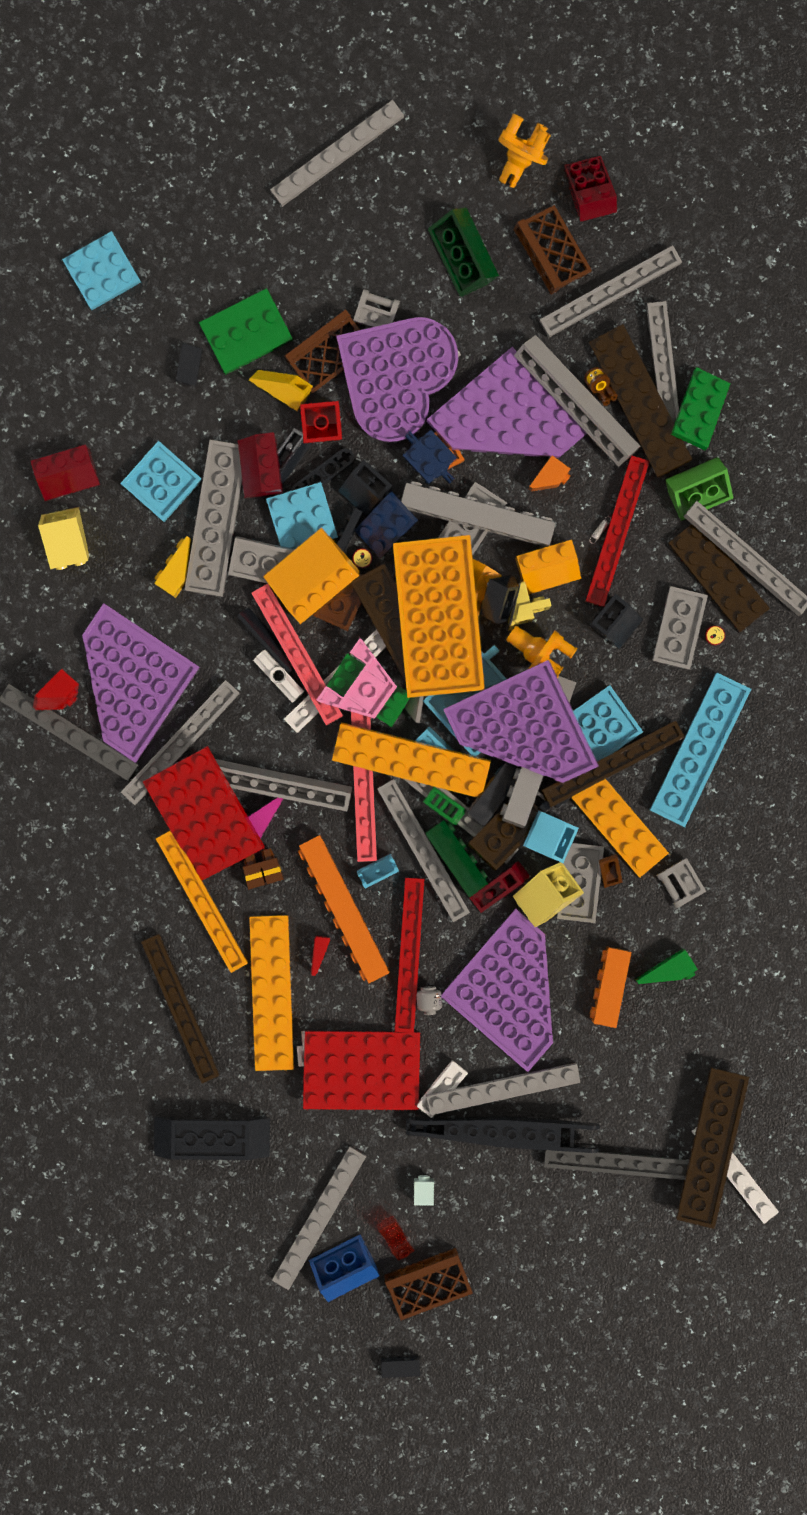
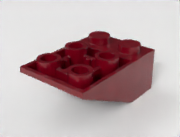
M601 156L564 165L580 222L617 212V195Z

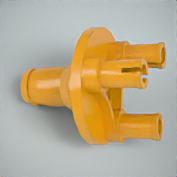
M512 114L506 129H503L498 139L502 145L509 149L507 152L508 161L499 180L505 184L509 175L513 174L509 181L512 188L517 185L516 183L524 169L530 166L532 161L546 165L548 158L544 155L543 149L551 136L546 132L548 130L546 126L544 127V125L537 123L530 138L525 140L517 137L516 133L524 119L516 114Z
M515 626L506 639L508 643L510 642L515 648L523 652L525 659L531 663L528 669L549 660L557 678L564 667L550 659L549 655L554 649H558L571 659L578 649L565 641L564 637L556 630L546 641L541 637H533L525 630Z

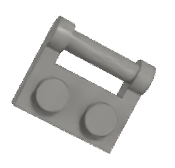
M364 289L353 321L370 328L393 323L400 301L396 299L394 301L371 294L368 290ZM366 301L389 307L391 311L388 312L366 305Z
M687 858L656 875L663 882L673 899L675 908L681 907L706 892ZM672 873L686 895L683 898H680L668 877Z

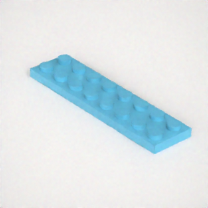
M715 673L649 811L682 827L686 826L751 691L750 688L719 673Z

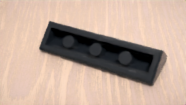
M296 428L293 429L278 450L282 485L312 445V443H304L303 433ZM274 494V495H266V496H259V497H261L262 499H264V500L267 502V500H266L267 498L273 497V496H275L276 494Z
M250 608L239 613L237 617L285 671L290 674L294 668L278 639Z
M506 761L502 763L485 786L483 792L480 793L466 812L475 823L483 827L486 826L507 797L510 786L514 787L516 779H513L516 768H521V766H516Z

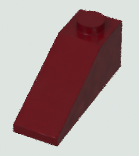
M517 861L471 896L470 900L482 913L520 886L530 875L521 863Z

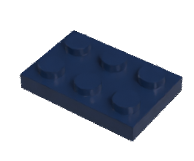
M391 492L354 531L379 558H382L393 547V543H397L418 519Z

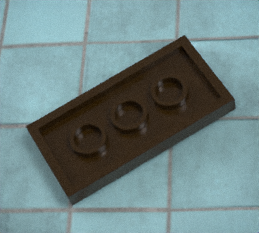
M533 803L526 826L521 828L502 821L503 815H500V810L467 845L496 871L526 840L538 811H543Z

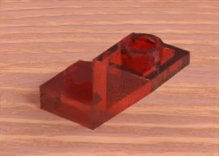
M393 1216L376 1225L397 1260L405 1258L415 1251L400 1224Z

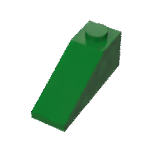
M681 949L635 978V981L638 984L682 980L684 978L688 980L695 975L694 972L698 969L687 951Z

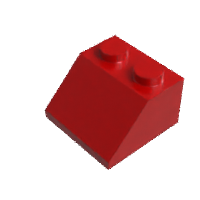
M339 401L300 404L304 443L342 440Z
M61 669L35 695L33 708L35 710H61L67 705L70 707L77 700L79 684Z

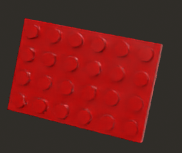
M208 746L143 781L178 845L187 854L201 880L265 848Z
M305 1031L303 1109L419 1110L416 1105L419 1102L420 1032Z

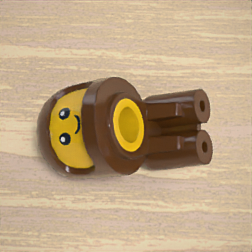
M593 367L586 372L585 383L593 393H597V398L603 406L609 405L610 400L614 401L617 399L618 395L609 386L610 379L603 369Z

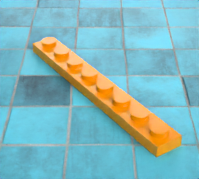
M169 831L156 838L230 973L248 964L203 881L197 874L187 854L178 845L172 832Z

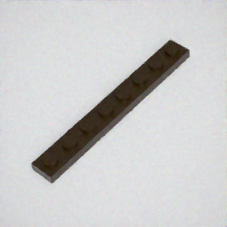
M674 721L597 761L598 767L562 783L559 781L543 789L541 792L551 808L685 737L678 723Z
M160 934L142 941L143 948L201 1084L220 1076Z

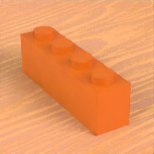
M607 946L606 950L602 951L601 961L603 962V967L598 971L597 980L600 982L599 987L595 988L593 999H596L595 1007H591L590 1018H592L594 1024L613 1028L617 1027L631 952L628 950Z

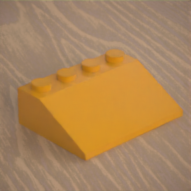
M321 527L263 577L287 610L301 624L359 576V569Z

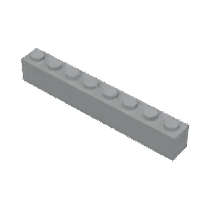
M536 335L525 342L515 353L514 356L618 467L640 447Z
M411 481V484L406 483L401 502L410 511L536 545L550 546L556 524L552 522L551 518L541 516V519L533 517L534 514L525 511L522 514L517 513L514 508L504 506L502 509L496 507L497 504L488 501H485V504L477 502V498L467 496L466 499L461 498L458 493L448 491V494L440 492L441 489L430 486L429 489L424 488L421 483Z
M559 676L558 680L570 702L576 682ZM524 767L516 768L513 776L516 782L514 787L510 786L507 797H510L508 804L503 805L500 815H503L502 821L521 828L526 826L543 775Z
M215 759L231 788L342 811L348 810L352 792L351 786Z

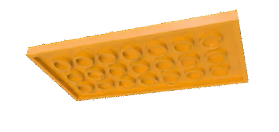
M465 535L393 543L407 698L485 690L471 536Z

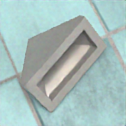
M424 696L410 698L404 707L414 722L418 724L420 723Z

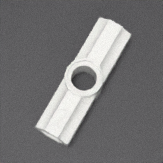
M266 649L253 660L292 703L304 693V690ZM282 671L284 678L281 681H275V672Z

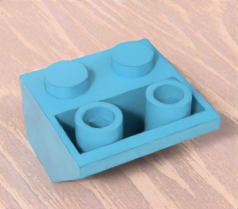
M538 811L523 846L564 863L579 828Z

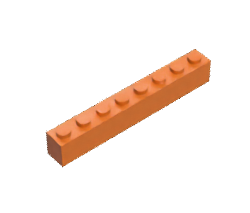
M321 835L299 845L300 850H298V853L303 861H307L309 865L307 871L311 878H316L318 884L315 886L320 895L324 894L327 900L324 904L328 912H333L335 918L332 920L337 929L341 928L344 934L341 938L346 947L350 946L352 950L350 956L355 964L359 963L361 967L359 973L363 981L367 980L368 983H371L389 974L390 971Z

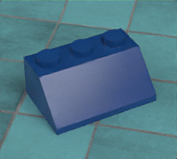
M361 1235L309 1260L319 1291L327 1302L380 1276Z

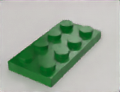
M696 367L671 435L702 450H706L710 444L731 383Z
M346 654L327 687L344 697L366 665ZM396 685L397 688L376 716V718L390 727L394 725L410 699L407 698V691Z

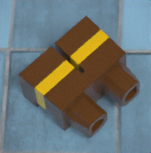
M271 848L261 851L264 860L257 863L254 854L244 859L245 866L243 870L248 890L266 885V883L270 884L285 879L278 857L275 858Z

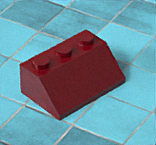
M275 433L256 434L238 440L244 498L283 494Z
M87 445L30 461L45 501L100 485L91 452Z

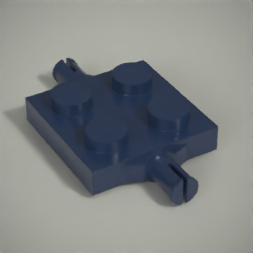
M432 430L419 439L411 431L405 435L412 445L403 455V458L428 485L440 476L448 484L455 479L447 470L457 457Z

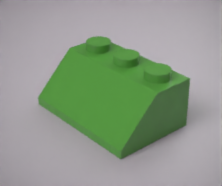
M718 457L666 479L670 498L681 521L686 519L683 516L696 501L706 509H710L733 499L728 470Z

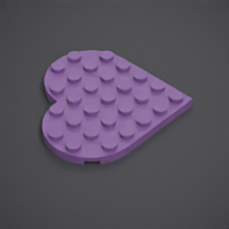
M417 317L337 336L354 415L360 427L371 437L384 442L407 439L405 435L409 431L415 434L427 418L429 411L428 395L444 388L452 379L457 368L458 349L449 330L435 320Z

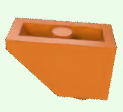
M552 455L529 486V490L537 491L557 488L561 483L565 485L571 476L568 474L570 468Z

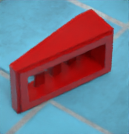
M316 936L314 938L312 976H316L329 945L330 937Z

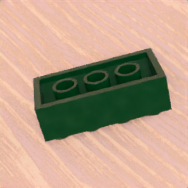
M467 207L452 209L428 228L460 297L488 285L499 277Z
M443 820L425 832V834L470 898L488 884L486 882L488 876L483 869H477L475 863H477L472 853H466L464 850L466 845L461 837L458 839L455 837L453 832L456 830L449 821L446 823Z

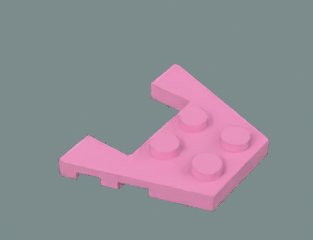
M359 639L350 653L364 662L366 666L344 697L326 686L317 698V701L375 719L397 686L363 640Z

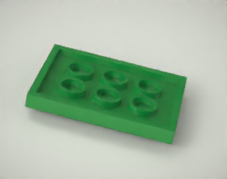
M267 288L199 322L225 375L293 341Z

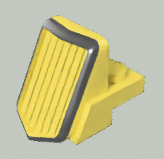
M525 581L520 582L506 630H513L515 625L532 622L534 619L533 613L549 610L551 607L550 598L545 599L542 596L534 598L532 603H530Z

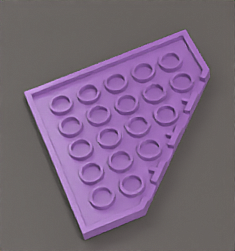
M513 347L427 419L428 424L451 450H471L473 452H498V454H523L524 456L551 457L553 455L555 458H560L587 433L514 356L517 351Z
M103 603L82 635L97 704L102 738L105 743L136 763L200 667Z
M549 660L443 709L460 745L473 748L481 753L497 757L516 766L524 767L543 776L551 777L562 783L599 766Z
M515 908L441 995L446 1002L528 1072L553 1044L545 934L539 928L534 927Z

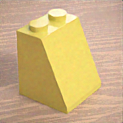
M79 507L41 515L38 527L50 569L56 568V570L65 569L67 565L74 564L75 566L85 564L89 559V552Z
M560 862L540 871L513 895V898L526 914L528 920L534 927H537L547 922L584 892L564 864Z

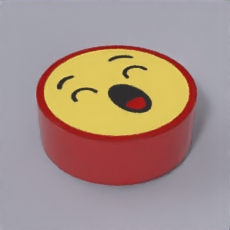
M358 549L353 555L354 564L358 568H367L372 562L371 553L366 549Z
M712 626L706 631L705 639L710 645H719L725 639V632L719 626Z

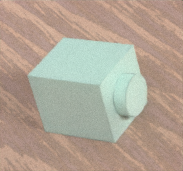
M420 1175L418 1178H414V1205L434 1206V1178H430L428 1175Z

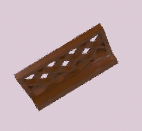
M555 205L526 220L522 219L515 225L513 230L551 295L560 288L592 272ZM553 213L556 218L555 224L544 221L547 214ZM531 222L541 224L539 232L531 230L528 224ZM543 225L553 228L551 236L541 233ZM556 229L564 232V240L554 237ZM540 237L550 240L548 249L540 246ZM552 242L563 245L561 253L550 250ZM565 246L573 248V257L563 254ZM549 254L559 257L557 265L549 262ZM562 258L572 261L570 269L560 266ZM574 263L582 264L585 270L582 272L574 271ZM559 270L569 273L567 280L560 281L558 277Z
M346 309L284 357L298 376L306 382L309 381V374L320 375L319 384L314 388L312 387L310 391L312 394L344 370L343 366L337 370L338 364L343 365L342 362H338L339 345L338 348L327 346V339L330 336L337 337L342 335L343 326L348 322L353 327V332L360 330ZM316 347L324 348L323 359L312 358V350ZM326 349L337 350L336 361L325 360ZM300 359L309 360L308 370H299L295 363ZM311 360L322 362L321 373L310 371ZM324 362L335 364L334 373H323Z
M456 1248L384 1274L386 1286L389 1289L400 1320L473 1294ZM458 1264L460 1270L457 1276L448 1273L451 1266ZM435 1272L442 1274L439 1283L430 1280L431 1274ZM445 1276L454 1279L451 1288L442 1285ZM420 1279L424 1281L421 1289L411 1286L414 1280ZM458 1281L464 1283L467 1287L466 1290L461 1292L454 1290ZM427 1283L436 1286L433 1295L424 1291ZM402 1286L406 1290L403 1296L395 1294L393 1288ZM440 1288L449 1292L447 1297L441 1299L436 1296ZM409 1290L419 1293L415 1302L406 1298ZM421 1295L431 1298L428 1304L422 1305L418 1303ZM403 1302L413 1305L410 1311L402 1313L401 1306Z

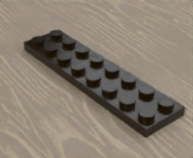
M624 324L590 341L589 344L602 369L609 377L610 385L617 393V399L657 477L659 478L691 461L692 457L683 440L671 435L674 422Z
M713 1067L710 1068L676 1220L715 1229L749 1076Z

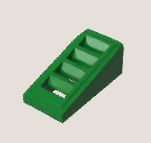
M436 787L432 788L423 803L454 825L458 824L467 809ZM437 794H439L440 796L438 797L436 802L432 804V800L435 798ZM443 799H446L441 808H437ZM451 803V808L448 810L447 813H444L448 805ZM456 808H458L459 810L456 812L454 817L451 818L450 816L452 815V813L455 811Z

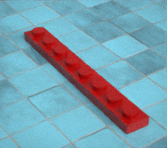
M632 455L630 457L585 602L600 607L605 606L650 462L648 460Z
M405 878L395 1032L414 1033L424 879Z

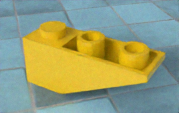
M258 370L249 379L257 387L262 388L274 398L279 399L296 411L300 409V404L306 402L313 385L297 375Z
M188 536L178 542L176 546L177 551L174 555L171 554L165 562L167 564L163 571L160 570L155 576L156 582L154 584L174 598L178 596L186 584L191 539Z

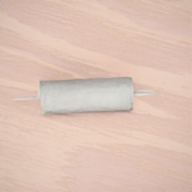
M605 519L592 534L596 541L609 525Z

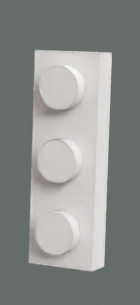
M452 1060L416 1106L432 1118L434 1115L429 1113L426 1095L455 1089L468 1072Z

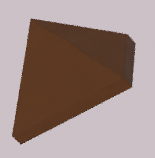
M616 854L598 860L604 888L623 883L619 860Z

